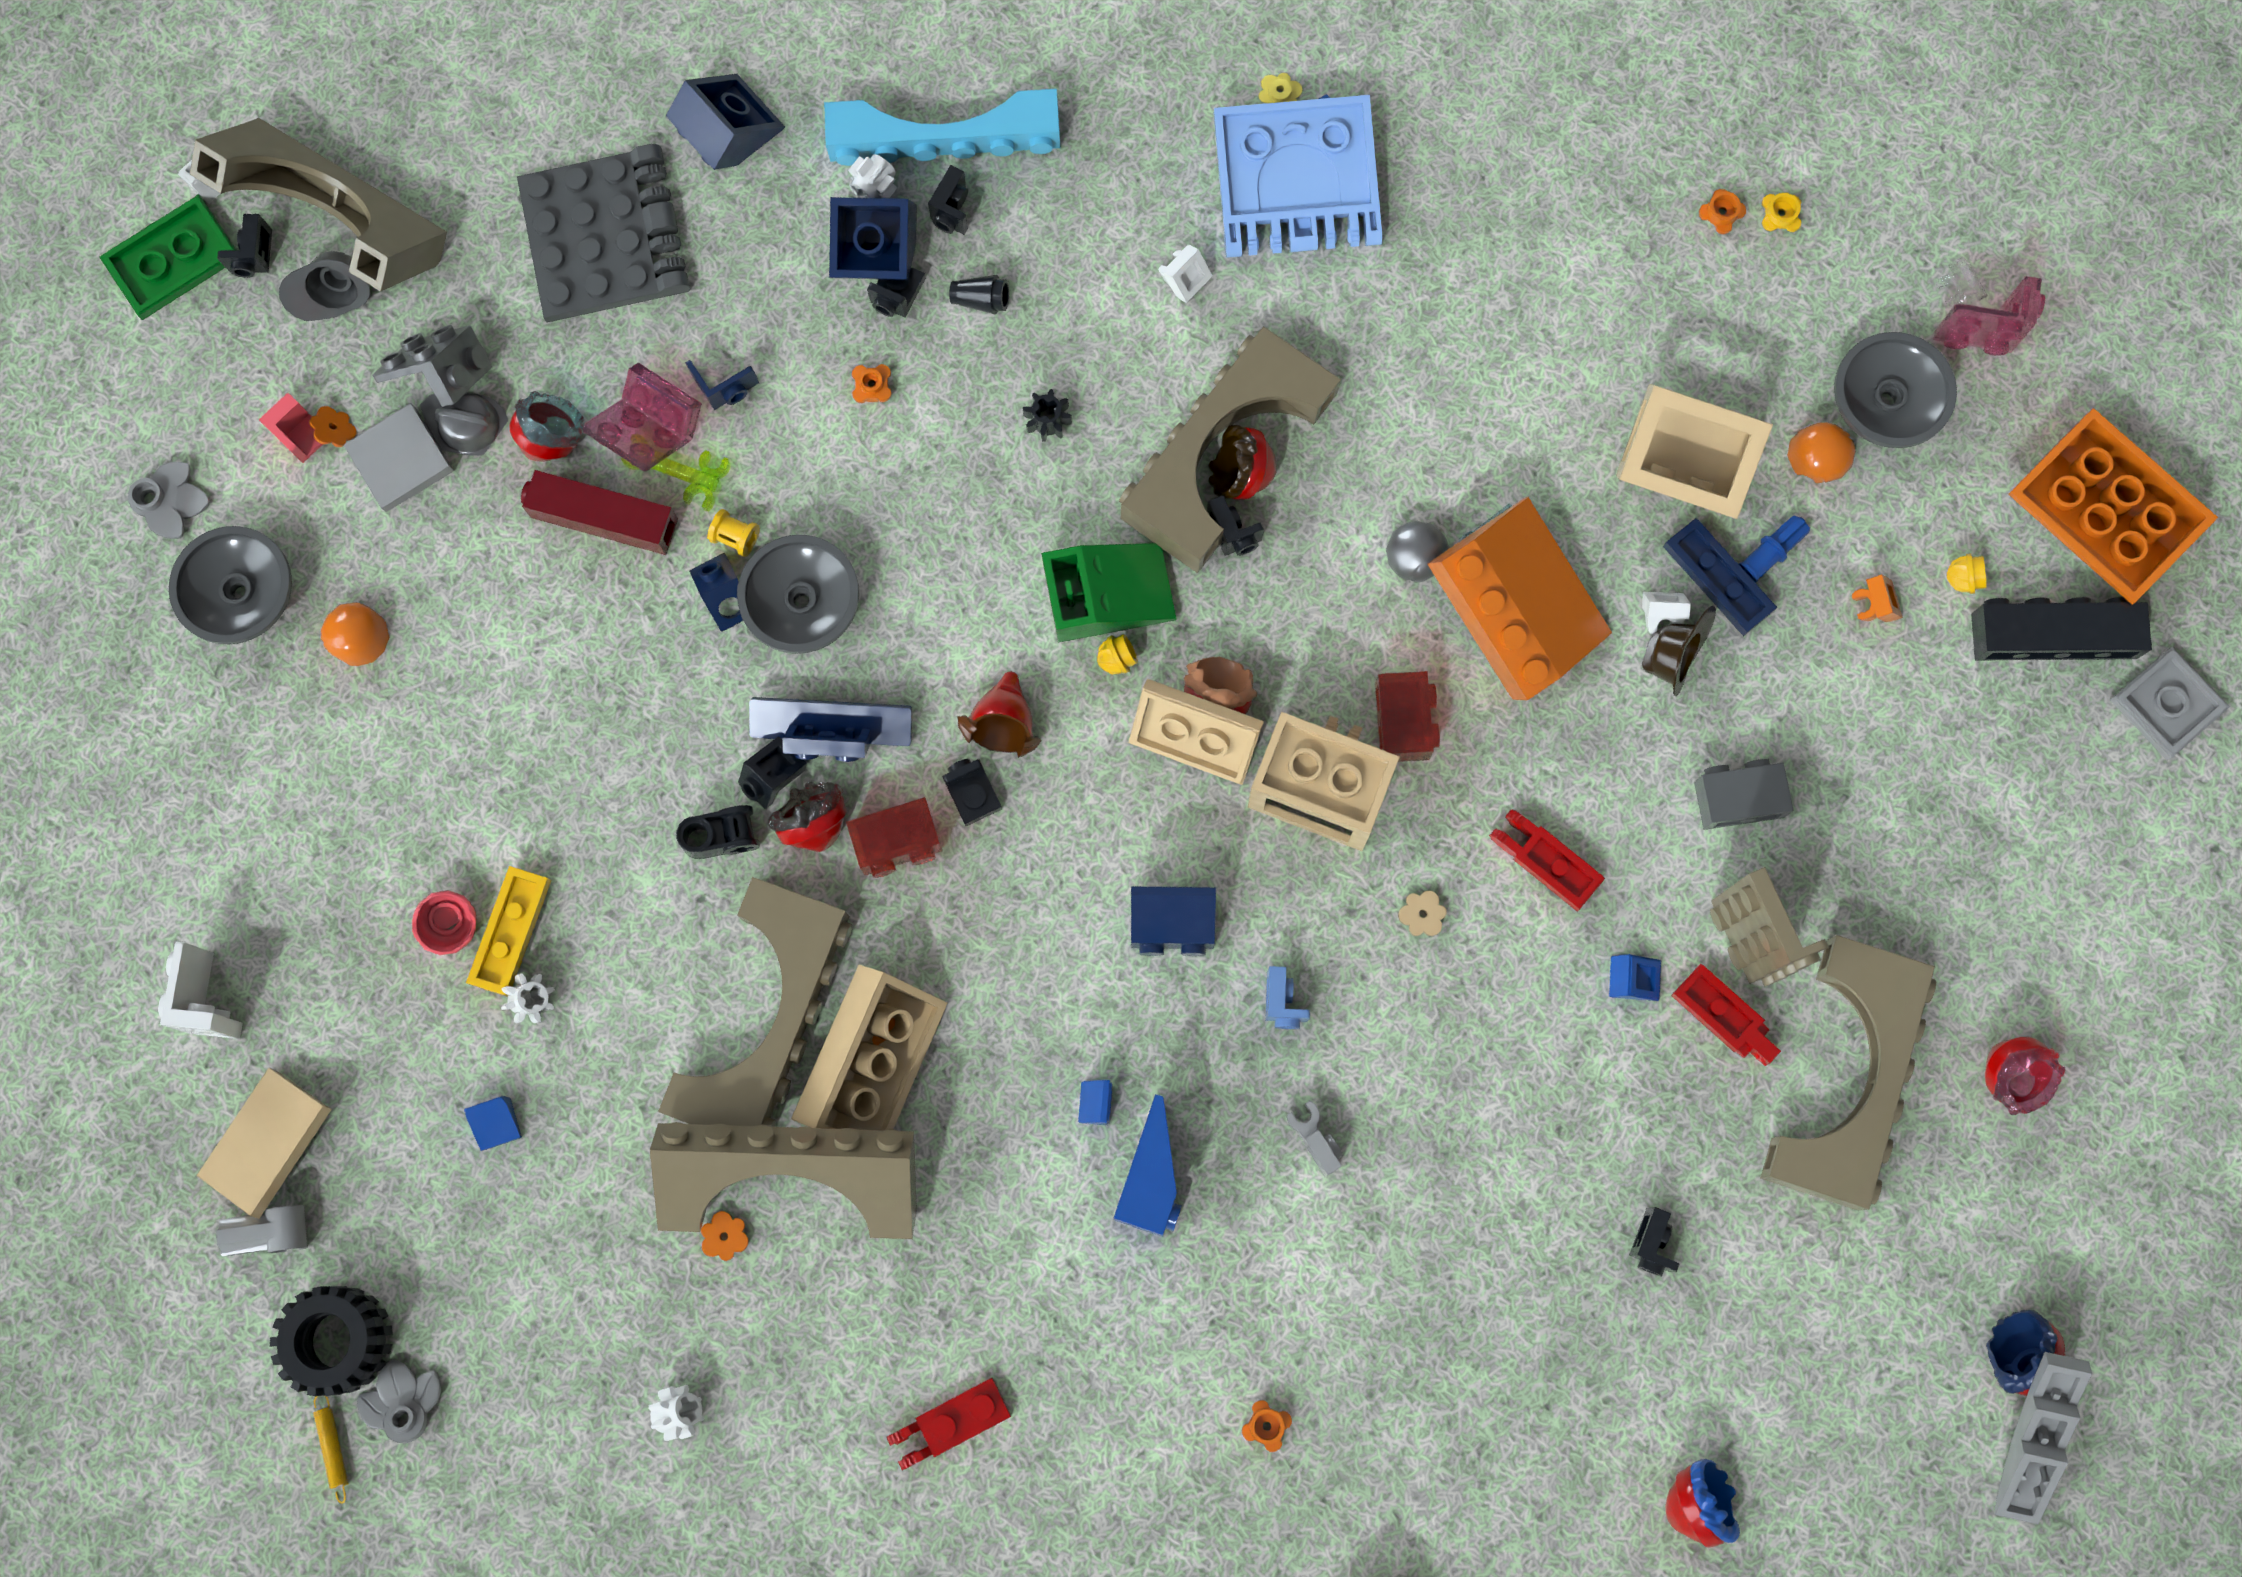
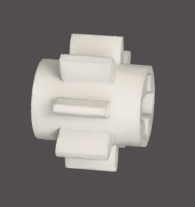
M874 154L871 158L866 157L865 159L859 156L848 170L853 175L850 178L852 182L849 186L859 198H890L897 189L893 184L895 181L893 177L896 175L895 169L879 155Z
M521 973L515 975L517 986L502 987V991L508 995V1003L504 1004L501 1009H511L516 1013L514 1023H521L526 1015H529L533 1024L541 1022L539 1011L554 1009V1006L548 1003V994L552 993L555 989L554 987L545 988L540 984L542 980L541 974L534 975L530 982H527L526 977ZM531 990L530 998L536 1000L534 1005L524 1007L526 1000L520 997L522 992Z
M688 1385L677 1388L671 1386L659 1390L658 1397L661 1401L648 1407L651 1410V1428L664 1433V1441L694 1436L695 1430L692 1425L704 1420L701 1397L689 1393Z

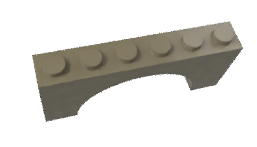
M260 118L195 140L189 175L221 194L235 190L274 192L300 199L332 214L347 225L357 236L349 272L379 291L388 289L432 269L441 261L447 231Z
M1264 326L1255 337L1249 335L1243 341L1237 352L1238 359L1232 366L1224 365L1214 380L1216 385L1209 395L1203 393L1199 396L1191 408L1190 413L1193 414L1185 425L1180 422L1175 426L1167 439V443H1169L1167 448L1161 455L1156 452L1151 456L1143 469L1145 473L1138 484L1130 483L1119 499V502L1122 503L1121 520L1196 573L1202 569L1220 546L1224 531L1205 510L1197 490L1196 470L1209 444L1217 435L1233 423L1257 414H1290L1305 419L1314 425L1338 393L1341 382L1340 378Z
M752 877L737 916L744 922L759 929L774 948L782 975V994L779 1010L771 1030L761 1045L748 1058L733 1068L708 1076H687L673 1073L658 1112L688 1124L766 1125L775 1127L776 1120L772 1119L771 1115L776 1103L783 1104L788 1095L791 1080L786 1077L792 1063L799 1064L803 1057L807 1041L803 1040L802 1037L807 1024L814 1025L822 1007V1002L817 1000L823 985L829 986L837 969V963L832 960L838 946L845 947L852 931L853 925L848 923L850 916L845 910Z
M1836 935L1826 941L1829 947L1823 951L1816 980L1826 983L1841 993L1856 1010L1863 1023L1870 1052L1867 1083L1854 1110L1839 1126L1830 1132L1813 1139H1795L1785 1136L1771 1138L1760 1179L1861 1211L1869 1210L1871 1204L1875 1205L1881 1193L1882 1181L1878 1179L1882 1163L1886 1164L1893 1149V1140L1889 1139L1892 1124L1899 1121L1903 1112L1904 1100L1900 1098L1903 1083L1909 1082L1914 1071L1915 1060L1910 1057L1914 1043H1918L1921 1040L1925 1030L1926 1021L1921 1017L1925 1003H1929L1935 993L1936 980L1932 979L1935 966Z
M679 1122L658 1123L650 1147V1159L658 1231L700 1232L708 1203L726 1187L738 1181L757 1176L791 1175L820 1182L843 1194L863 1215L869 1229L870 1238L913 1239L917 1212L914 1131H898L894 1129L856 1130L853 1128L824 1129L807 1126L793 1128L769 1127L766 1125H700Z

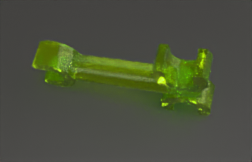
M637 437L630 439L631 446L640 449L641 454L635 459L622 456L621 461L627 468L639 470L643 467H648L688 482L690 485L683 493L684 502L690 505L694 495L702 493L706 496L702 504L703 510L709 512L713 508L715 497L712 492H715L719 479L725 477L730 470L728 458L724 457L718 468L711 469L708 467L711 454L705 450L699 457V466L702 470L700 471L650 452L647 444L642 439Z

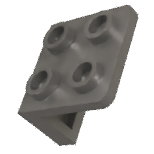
M448 325L436 330L431 336L423 337L422 333H418L403 340L400 343L402 349L384 357L380 361L382 366L372 376L376 383L423 372L443 407L457 402L493 366L470 325L454 329L452 325Z

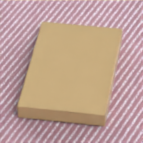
M1147 678L1142 689L1128 743L1243 785L1264 721Z
M268 1068L196 1176L248 1215L260 1219L332 1109L278 1071Z

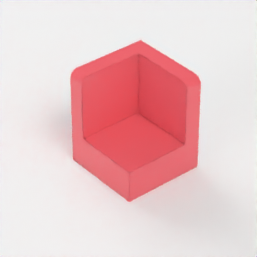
M289 393L282 397L259 419L302 463L323 445L314 438L315 429L309 424L312 416Z

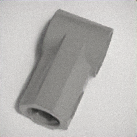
M294 1205L266 1209L260 1219L246 1215L219 1220L216 1240L221 1255L233 1256L261 1251L279 1253L287 1252V1249L299 1248L301 1250L308 1248L305 1206Z

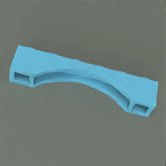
M1057 89L1017 91L1003 104L985 114L965 121L946 124H920L898 119L877 110L864 100L824 102L825 140L830 162L836 161L838 164L845 166L853 165L859 156L865 159L866 157L871 158L874 154L881 156L889 163H893L902 157H914L919 161H930L935 159L937 155H953L959 159H967L973 157L975 153L987 152L1003 157L1013 154L1014 151L1030 150L1034 154H1046L1051 152L1052 149L1061 148Z

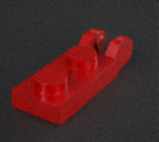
M1510 810L1505 816L1509 824L1530 837V839L1522 847L1507 833L1496 828L1489 835L1491 840L1509 855L1513 856V860L1578 912L1604 881V876L1542 826L1538 828L1516 810Z
M992 1377L916 1417V1422L886 1438L890 1446L893 1444L898 1445L909 1439L910 1435L921 1430L928 1446L903 1456L902 1460L898 1461L903 1471L931 1455L936 1457L1010 1418L1011 1414Z

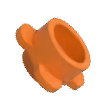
M1725 189L1716 190L1710 202L1703 204L1699 209V217L1702 220L1710 221L1716 226V231L1720 234L1729 233L1732 230V224L1737 219H1742L1746 214L1745 205L1740 202L1734 193ZM1719 209H1724L1726 213L1721 214Z
M879 364L876 368H866L863 365L856 366L852 371V377L855 379V389L852 392L854 400L858 403L888 401L892 395L891 390L888 388V378L891 376L889 367L884 364ZM869 381H874L875 385L870 387L868 383Z
M1259 1400L1252 1406L1253 1415L1249 1423L1242 1427V1435L1247 1441L1256 1440L1264 1444L1269 1452L1278 1451L1282 1446L1281 1438L1284 1430L1291 1426L1292 1418L1288 1412H1278L1270 1408L1266 1401ZM1264 1422H1269L1271 1424V1428L1269 1430L1263 1429Z

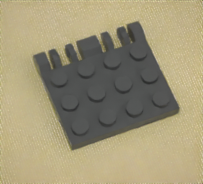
M647 144L637 146L628 153L517 176L543 318L546 323L690 291L688 275L684 272L686 268L684 259L670 257L659 259L655 263L653 260V255L679 250L681 246L680 237L673 235L678 232L674 206L668 202L671 197L670 189L665 186H656L655 188H646L642 192L639 190V185L664 180L667 175L666 167L662 166L664 164V157L660 145Z

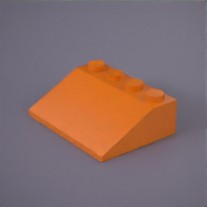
M2094 408L2008 494L2132 605L2218 518Z
M1525 497L1427 563L1513 700L1531 699L1564 676L1612 634V631L1529 497Z

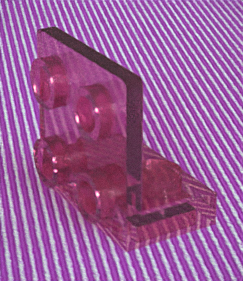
M637 363L628 369L622 399L585 422L583 432L630 462L633 466L642 471H648L693 439L702 403L642 364Z

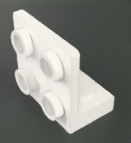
M176 941L174 951L169 954L166 962V972L169 978L166 993L161 996L158 1006L159 1016L161 1017L160 1025L189 1034L240 1039L242 1022L230 1019V1011L215 1009V1006L205 1005L214 953L186 942Z

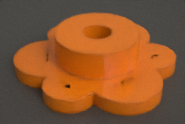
M329 406L320 407L317 414L312 416L309 421L310 426L315 429L314 438L321 444L332 443L336 447H343L346 441L355 438L357 433L354 425L349 423L348 414L342 411L336 413Z
M719 1211L714 1214L711 1223H706L701 1228V1234L705 1237L702 1242L704 1254L709 1257L719 1255L722 1260L729 1261L734 1257V1252L744 1251L749 1243L747 1235L743 1232L745 1229L744 1221L740 1218L732 1219V1216L725 1211ZM726 1232L728 1234V1238L724 1241L722 1240L721 1235Z

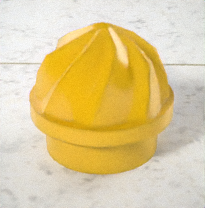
M1971 553L1966 556L1953 560L1946 574L1950 585L1956 591L1975 594V589L1986 588L1984 557H1972Z
M1125 634L1118 637L1111 635L1099 646L1097 662L1099 667L1112 675L1126 674L1130 672L1131 666L1138 663V658L1130 640Z

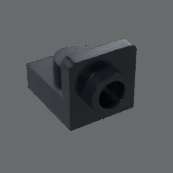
M952 165L949 166L928 202L930 219L943 232L952 234L955 230L965 235L968 230L966 214L959 211V209H961L967 198L968 188H966L964 171Z
M243 214L242 228L237 232L239 250L218 251L217 259L231 274L238 277L250 278L255 275V272L269 273L272 228L259 214Z
M911 267L908 280L879 279L876 284L870 282L867 292L870 302L873 303V308L888 317L898 314L906 318L926 279L925 273Z
M1223 495L1208 501V514L1224 529L1220 544L1224 556L1236 552L1237 556L1245 555L1254 551L1259 546L1258 542L1262 541L1264 533L1261 522L1239 530L1242 528L1240 516L1234 506L1228 507Z
M778 736L743 763L738 783L746 797L752 801H757L764 809H767L773 804L775 794L805 771L807 763L803 759L796 758L794 754H784L783 740Z
M969 758L958 761L948 768L949 773L942 776L965 826L1002 810V806L989 782L980 759L973 762Z
M1657 1207L1646 1208L1629 1256L1640 1260L1638 1268L1662 1277L1664 1270L1677 1272L1680 1265L1657 1254L1658 1248L1664 1249L1671 1236L1672 1225L1668 1224L1671 1213Z

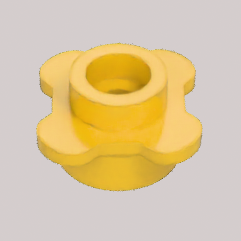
M1779 193L1777 195L1768 194L1763 198L1762 206L1765 208V218L1762 220V226L1767 231L1787 229L1789 232H1795L1800 228L1801 220L1798 218L1801 210V200L1799 197L1790 193ZM1780 210L1784 211V212H1785V215H1784V216H1780V215L1778 214V211H1780Z

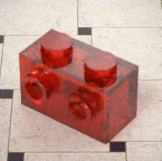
M1428 671L1378 674L1375 682L1379 749L1400 756L1398 762L1430 760L1434 748H1439L1440 732L1438 723L1431 722L1430 708H1436L1437 694L1435 683L1428 684Z
M926 797L846 822L859 867L864 875L872 874L873 878L892 874L896 871L895 866L911 861L912 865L928 863L936 858L935 853L943 851Z

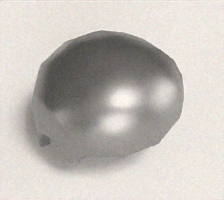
M1412 521L1398 527L1391 534L1386 547V554L1389 566L1400 578L1413 582H1424L1434 576L1427 563L1449 548L1446 537L1433 524Z

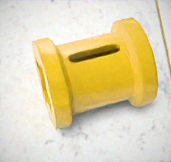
M720 509L709 526L707 539L711 543L721 542L737 549L738 555L747 557L759 537L760 526L753 522L749 524L730 517L728 511Z

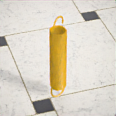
M325 1396L328 1407L313 1412L319 1435L329 1488L333 1489L343 1484L344 1500L342 1502L339 1500L337 1492H335L336 1499L339 1503L343 1504L346 1500L344 1486L349 1483L347 1481L346 1468H344L345 1464L339 1445L338 1432H336L337 1428L333 1411L329 1409V1400ZM317 1397L314 1398V1407H315V1408H317L316 1405H315V1401H316V1398H317Z

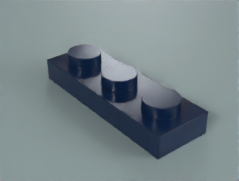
M1697 518L1692 520L1664 544L1663 548L1743 637L1778 608Z

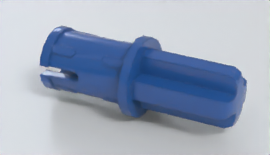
M1792 516L1771 536H1764L1761 539V545L1744 561L1740 562L1739 565L1757 583L1758 579L1777 562H1784L1787 559V553L1809 534L1810 527L1802 517Z

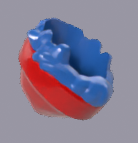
M1701 1459L1678 1472L1676 1481L1669 1490L1666 1499L1665 1510L1667 1520L1676 1531L1707 1548L1719 1546L1725 1542L1733 1543L1740 1535L1739 1524L1733 1516L1731 1502L1736 1495V1490L1731 1485L1725 1483L1728 1475L1725 1471L1718 1470L1717 1464L1714 1461Z

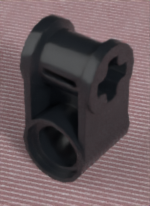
M750 805L733 806L718 812L688 817L679 824L676 830L678 844L689 857L694 859H706L725 854H739L753 851L760 847L759 840L754 839L750 818L754 812L753 807ZM737 823H738V828H739V833H740V836H739V837H738L737 827H736V824H737ZM693 831H707V839L701 846L691 847L687 844L688 837Z

